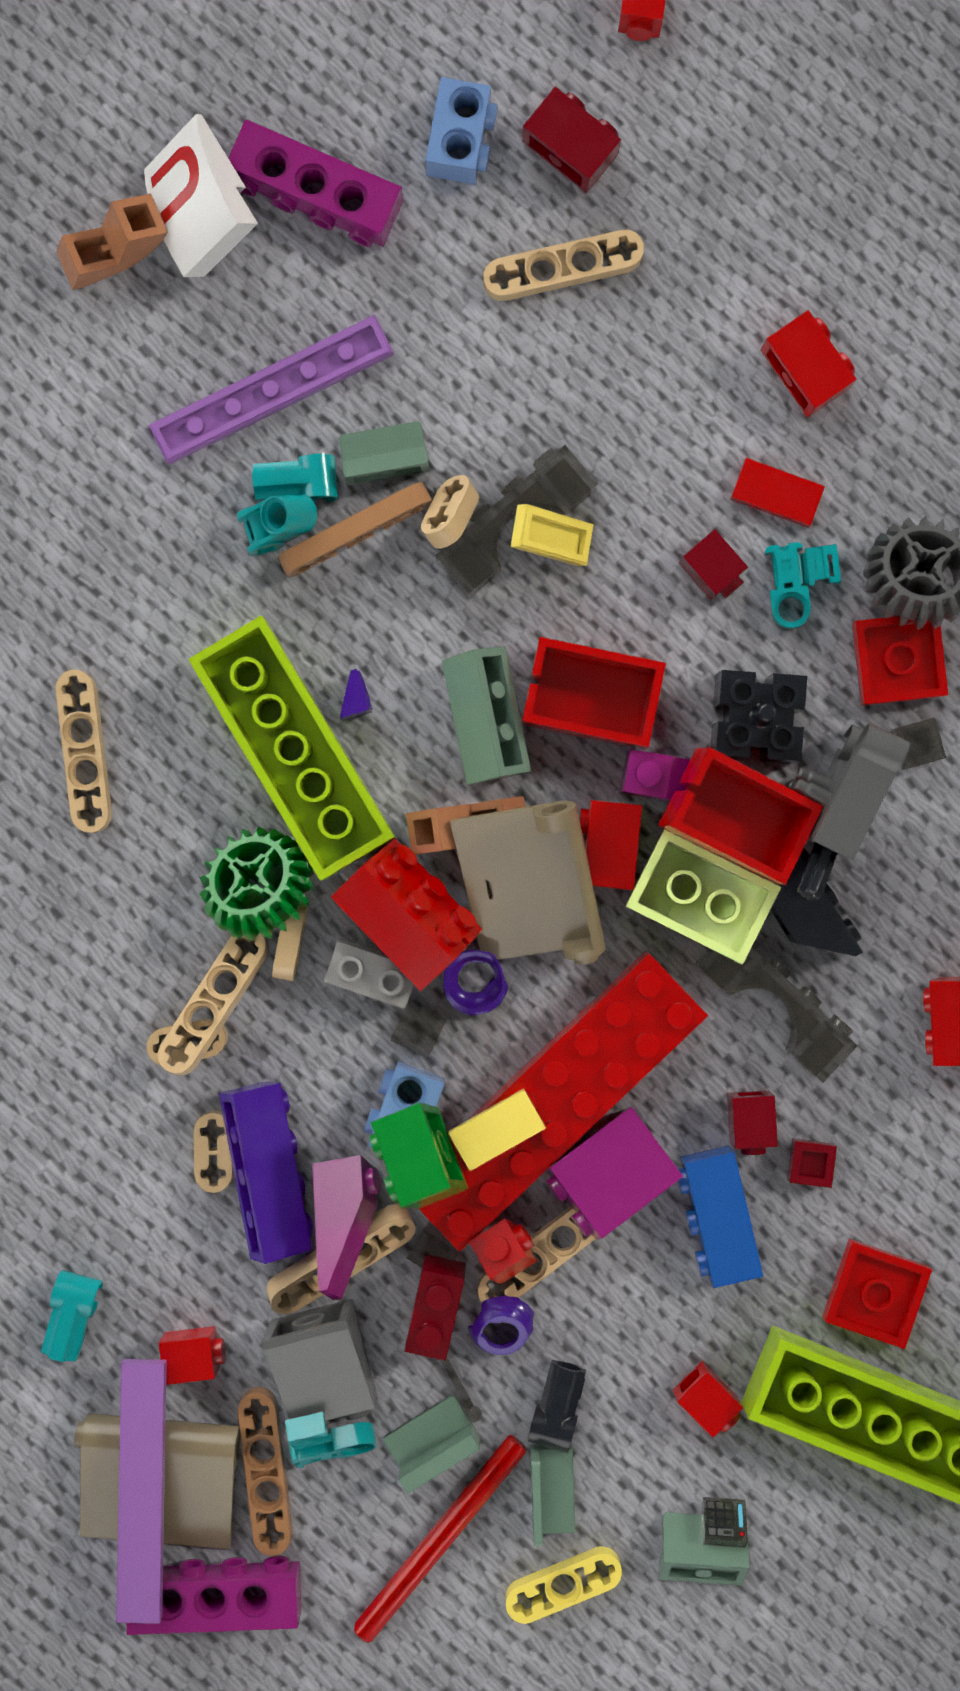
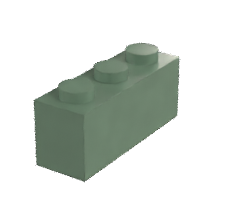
M506 646L473 649L442 660L467 785L500 780L531 772Z

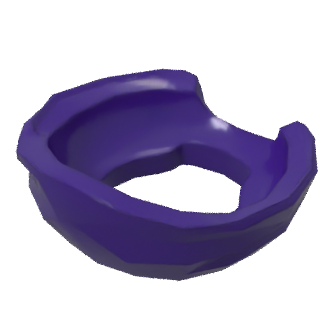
M480 950L463 951L444 970V995L453 1008L463 1014L479 1015L490 1013L501 1005L507 994L508 984L505 981L497 956L489 952ZM473 962H487L494 972V978L488 982L487 986L483 990L474 993L462 989L458 984V974L462 967Z
M492 1297L481 1303V1312L473 1325L468 1326V1331L475 1344L484 1352L495 1355H510L521 1349L531 1336L534 1312L527 1303L518 1297ZM490 1322H506L517 1328L518 1335L510 1342L498 1345L490 1342L482 1334V1331Z

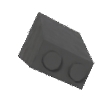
M353 1299L271 1319L263 1337L262 1346L288 1419L323 1411L327 1425L329 1420L343 1416L347 1420L362 1418L370 1413V1409L375 1408L377 1392Z

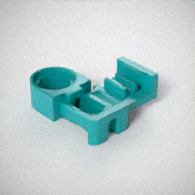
M792 542L780 547L779 545H771L765 549L764 555H771L775 590H770L769 596L772 617L778 626L783 629L794 630L800 628L807 621L811 611L808 585L802 586V584H809V587L815 586L814 581L829 579V584L841 583L837 544L805 548V553L802 554L797 553V551H802L803 545L800 542ZM828 555H830L833 575L831 577L829 572ZM788 598L797 599L803 606L802 617L794 622L782 619L778 611L780 603Z
M323 1411L285 1420L291 1462L295 1463L296 1468H304V1465L337 1457L343 1459L367 1453L377 1447L374 1426L370 1422H357L331 1428V1432L328 1433Z

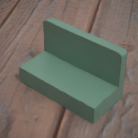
M418 421L339 436L343 460L341 462L347 486L429 471L422 426Z
M450 1395L384 1437V1443L400 1467L398 1480L406 1493L409 1494L480 1450V1435L454 1395Z
M572 1444L568 1454L541 1445H530L534 1546H543L542 1534L575 1533Z
M664 1513L662 1517L663 1549L659 1559V1580L743 1586L749 1571L746 1519H744V1528H738V1517H734L735 1537L709 1536L707 1515ZM708 1519V1525L715 1526V1519ZM717 1520V1526L724 1527V1520ZM726 1520V1526L733 1527V1520ZM724 1530V1534H732L731 1531ZM740 1531L745 1533L744 1537L739 1536Z

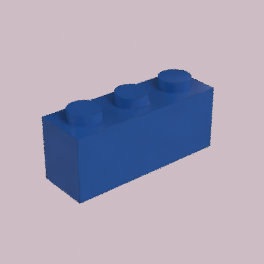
M727 1145L680 1156L683 1168L678 1170L683 1177L678 1180L681 1194L689 1193L692 1209L686 1210L685 1215L691 1236H699L702 1250L695 1252L700 1276H708L713 1288L764 1277L735 1152Z

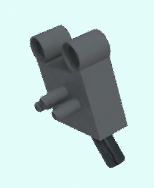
M868 723L864 729L852 724L844 735L847 740L843 749H837L825 776L802 767L796 774L797 780L791 779L787 785L789 789L824 806L807 840L813 844L797 887V892L801 895L802 899L806 901H819L822 898L837 855L854 860L896 773L907 756L910 748L909 741L871 723Z

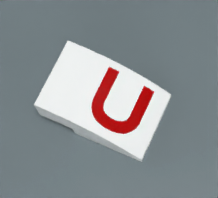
M195 114L144 169L147 194L151 193L168 232L163 240L183 277H204L258 224L240 195L246 188L203 116Z

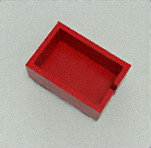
M539 637L530 680L538 681V684L530 683L521 724L645 750L650 744L666 663Z
M711 747L695 749L679 782L686 789L685 791L674 792L658 826L774 884L786 885L824 806Z
M396 838L364 863L331 896L337 905L420 991L445 970L483 930L476 923L474 915L465 907L460 906L447 893L442 881L430 875L417 861L414 852L407 846L402 845Z

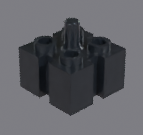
M721 670L715 674L713 708H723V721H717L712 724L710 747L734 760L750 758L751 750L760 751V761L791 764L801 762L804 727L793 726L794 714L805 710L807 676L773 673L765 678V683H755L756 672Z

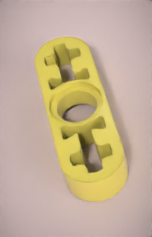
M600 1546L517 1579L509 1585L506 1591L507 1613L514 1621L527 1624L615 1588L621 1580L622 1569L620 1559L612 1549ZM603 1560L606 1566L613 1564L609 1567V1575L602 1578L599 1572L592 1573L596 1570L595 1563L597 1561ZM583 1567L584 1575L592 1573L587 1576L588 1585L585 1587L582 1585L581 1574L577 1568ZM561 1574L571 1576L576 1582L573 1590L567 1594L555 1592L551 1583L556 1576ZM544 1583L545 1594L549 1600L546 1603L543 1601V1594L534 1597L540 1594L538 1584ZM524 1592L527 1598L534 1597L531 1600V1608L525 1609L522 1604L515 1605L518 1602L519 1593Z

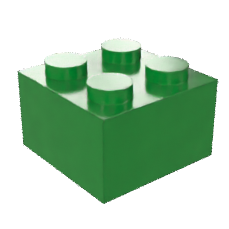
M419 1102L370 1122L374 1134L370 1135L372 1149L379 1160L384 1159L389 1176L385 1177L387 1191L393 1202L399 1201L401 1208H422L468 1189L439 1107Z

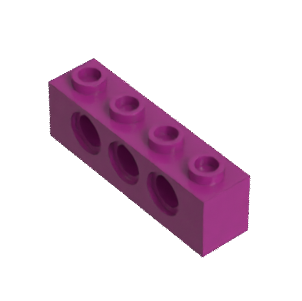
M245 119L228 157L246 187L241 193L255 197L258 192L272 198L271 203L278 209L291 214L297 209L311 215L310 220L317 226L326 230H333L334 226L349 232L348 236L350 239L365 247H371L372 243L384 247L403 204L401 186ZM279 165L285 168L284 172L278 177H268L265 175L266 171L272 166ZM312 182H319L324 185L323 189L317 194H307L303 191ZM349 199H358L363 203L356 211H346L342 208V205Z
M272 1556L265 1559L264 1563H247L245 1558L233 1557L224 1560L222 1564L205 1565V1562L201 1559H189L181 1562L179 1566H163V1590L173 1589L180 1594L181 1599H169L163 1592L162 1619L160 1623H126L127 1635L298 1629L302 1612L300 1561L289 1562L288 1557ZM259 1586L266 1592V1595L260 1597L253 1596L247 1588ZM209 1587L217 1588L224 1596L213 1598L206 1593L205 1589Z

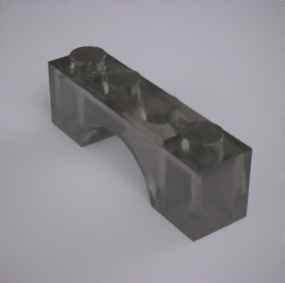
M566 445L557 452L550 448L543 453L533 464L536 468L535 471L524 480L519 475L509 482L501 491L504 496L492 507L488 503L481 506L471 516L469 521L472 524L464 530L461 537L454 544L439 549L440 552L435 555L436 562L468 600L501 573V565L496 549L497 541L506 524L516 516L517 505L528 504L568 516L596 492L598 482Z
M756 939L743 965L708 948L694 965L724 993L730 996L745 989H765L774 993L782 1001L790 1018V1036L785 1050L820 1082L824 1083L856 1049L858 1045L849 1038L853 1030L837 1015L834 1014L829 1019L822 1013L818 1007L823 1002L806 986L803 985L798 990L791 984L787 978L792 973L774 957L767 961L756 950L761 944Z

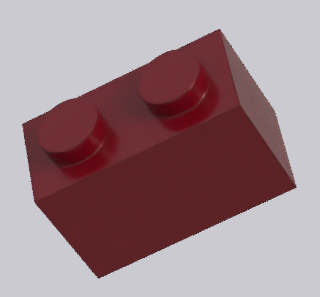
M556 86L525 122L522 133V142L586 194L618 156L621 139L618 137L617 130L608 121L594 118L586 111L585 105L576 95L570 92L565 94Z
M425 1254L404 1352L446 1361L465 1280L466 1263Z

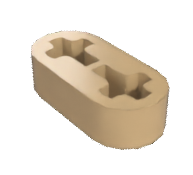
M458 475L445 481L438 489L422 520L421 530L434 548L441 549L454 544L463 534L479 500V494L467 476Z
M299 906L296 911L299 913L300 920L290 917L285 921L287 931L280 930L272 978L294 981L309 906Z
M214 1019L191 1021V1024L195 1030L204 1031L203 1027H210ZM173 1025L157 1029L149 1036L146 1050L149 1058L154 1063L160 1065L156 1044L162 1041V1035L168 1034ZM225 1026L218 1033L219 1039L213 1043V1049H208L202 1059L213 1057L225 1048L228 1041V1033ZM183 1029L180 1035L188 1040L180 1050L175 1048L171 1051V1056L174 1058L171 1065L176 1064L178 1061L184 1063L189 1058L184 1053V1050L193 1036L185 1029Z
M213 1110L202 1115L194 1126V1176L196 1183L201 1189L206 1192L216 1193L224 1190L234 1178L226 1130L225 1133L218 1136L217 1148H211V1135L203 1133V1128L210 1124L211 1119L216 1120L218 1127H224L225 1129L222 1111ZM212 1155H217L218 1169L225 1170L226 1175H222L218 1179V1183H212L211 1176L204 1175V1170L211 1166Z

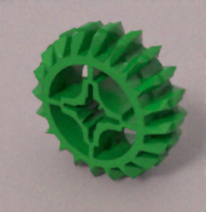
M258 826L254 834L242 829L241 837L237 841L227 836L228 846L224 850L214 847L215 854L218 857L215 861L205 862L206 869L210 873L199 877L201 884L205 887L199 894L202 901L206 903L204 906L206 914L215 921V925L222 931H228L233 937L239 939L244 935L248 940L255 941L259 933L265 938L271 939L273 928L278 927L281 931H287L285 921L290 917L300 920L299 913L296 910L299 906H310L308 898L304 893L314 890L313 883L309 879L314 872L303 851L298 847L299 844L294 838L288 835L284 836L281 831L275 828L268 832ZM252 878L257 883L261 882L265 888L262 889L257 884L253 885L249 879Z

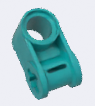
M306 495L271 496L256 505L237 512V520L243 523L250 544L247 548L248 555L259 556L278 550L287 542L310 532L317 522V509L313 500Z

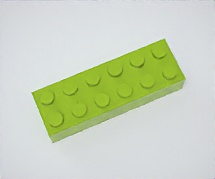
M262 615L188 659L320 881L328 879L396 838L395 833L270 624Z
M772 1325L741 1401L748 1419L960 1504L959 1400Z

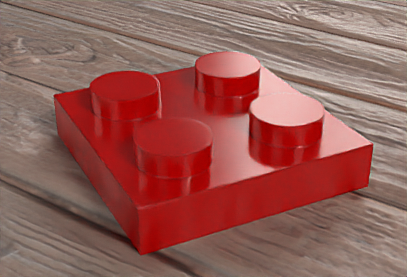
M901 616L852 622L861 706L948 696L941 626L935 629L927 620L924 627L918 630L915 620L910 619L905 625L901 626L899 622Z
M849 1238L822 1319L826 1323L905 1349L933 1269L923 1263Z

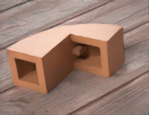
M150 193L112 201L102 227L63 235L56 253L72 290H76L132 267L155 250L168 232Z
M524 796L406 813L411 850L417 855L456 849L450 824L451 819L525 807Z

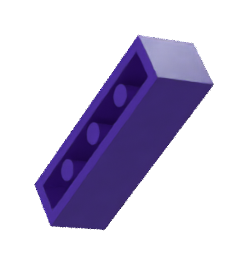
M266 1081L220 1092L219 1099L250 1259L267 1264L311 1251L310 1237L313 1236V1224L310 1216L304 1209L302 1196L305 1195V1182L296 1167L294 1155L297 1153L298 1147L296 1137L293 1131L289 1130L286 1113L289 1112L290 1104L286 1091L281 1088L280 1082Z

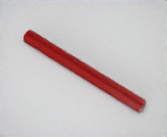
M513 1435L507 1436L358 1618L354 1625V1632L364 1642L370 1643L374 1640L526 1453V1447L518 1438Z

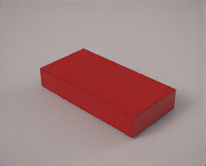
M746 457L730 500L809 528L825 486Z

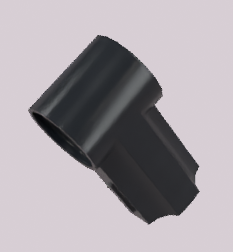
M551 1361L541 1403H537L528 1442L569 1453L578 1415H575L581 1398L586 1369L564 1361Z

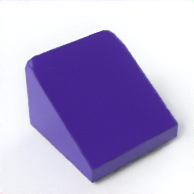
M357 669L350 670L340 713L342 721L371 713V710H373L362 673Z

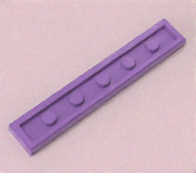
M372 315L149 424V427L167 464L170 465L353 376L394 354L376 316Z
M124 1359L121 1363L116 1623H160L162 1619L167 1360Z

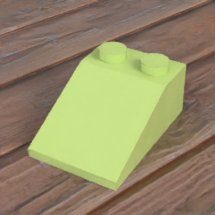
M664 829L625 907L743 965L781 887Z

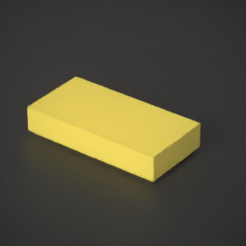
M520 504L517 505L511 547L571 565L587 566L594 524L532 505Z
M522 1089L449 1130L448 1134L469 1171L544 1130L546 1127L525 1089Z

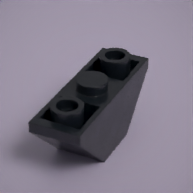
M803 848L786 885L776 884L781 889L770 911L790 942L856 957L863 953L857 943L862 939L861 935L849 918L842 920L834 907L839 904V901L830 886L826 884L822 898L819 901H806L797 892L799 881L810 855Z

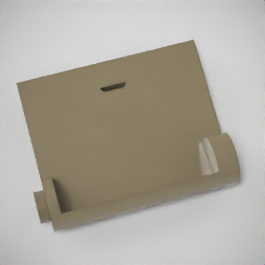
M557 801L451 819V829L470 910L476 919V923L483 929L477 935L480 951L494 954L497 956V960L563 950L566 959L573 960L574 963L579 965L590 964L599 959V955L605 951L606 945L575 802Z
M88 1413L85 1422L79 1421L76 1427L74 1447L81 1448V1537L118 1540L120 1416ZM166 1420L164 1544L230 1549L234 1474L240 1445L239 1426Z

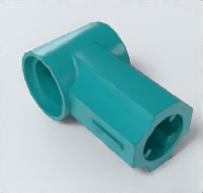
M315 453L300 456L298 461L253 464L252 481L256 502H261L271 496L306 495L313 502L314 499L327 498V502L338 500L336 458L334 455Z
M66 1270L60 1271L50 1297L49 1306L53 1309L41 1353H44L52 1360L76 1362L82 1349L89 1318L93 1317L98 1305V1301L94 1300L98 1288L102 1289L103 1287L102 1280Z

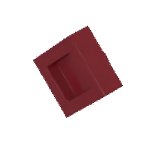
M792 1138L787 1180L795 1184L832 1188L837 1146L834 1143Z

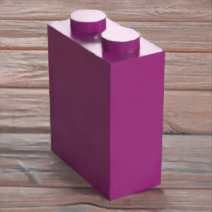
M632 1107L619 1113L546 1170L550 1176L546 1180L550 1190L560 1202L564 1199L568 1200L576 1211L571 1216L576 1226L586 1237L592 1234L595 1239H603L683 1177Z

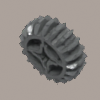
M927 516L920 520L919 525H916L908 517L903 521L901 527L893 523L888 527L886 534L880 533L876 537L874 545L867 553V563L865 564L863 575L864 578L868 579L865 585L866 593L875 594L872 600L873 607L887 606L884 612L885 619L893 616L895 613L901 616L899 619L901 626L905 625L909 619L915 620L918 630L924 627L927 620L936 629L938 626H941L944 619L950 623L957 619L960 613L959 527L949 532L944 529V520L938 522L936 526H932L929 524ZM894 557L900 562L899 569L901 574L897 578H894L890 568V560ZM946 568L950 569L953 576L954 587L952 589H949L945 584L946 578L943 572Z

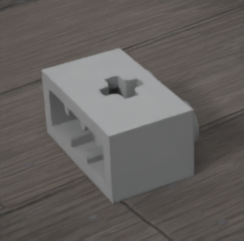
M343 939L336 943L324 979L325 983L403 1009L408 1004L414 986L384 953Z

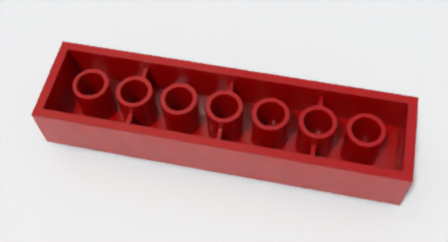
M644 951L469 1118L471 1119L516 1092L525 1089L546 1128L469 1171L450 1137L468 1189L418 1209L461 1252L469 1244V1241L476 1238L708 1017L707 1013L648 952Z

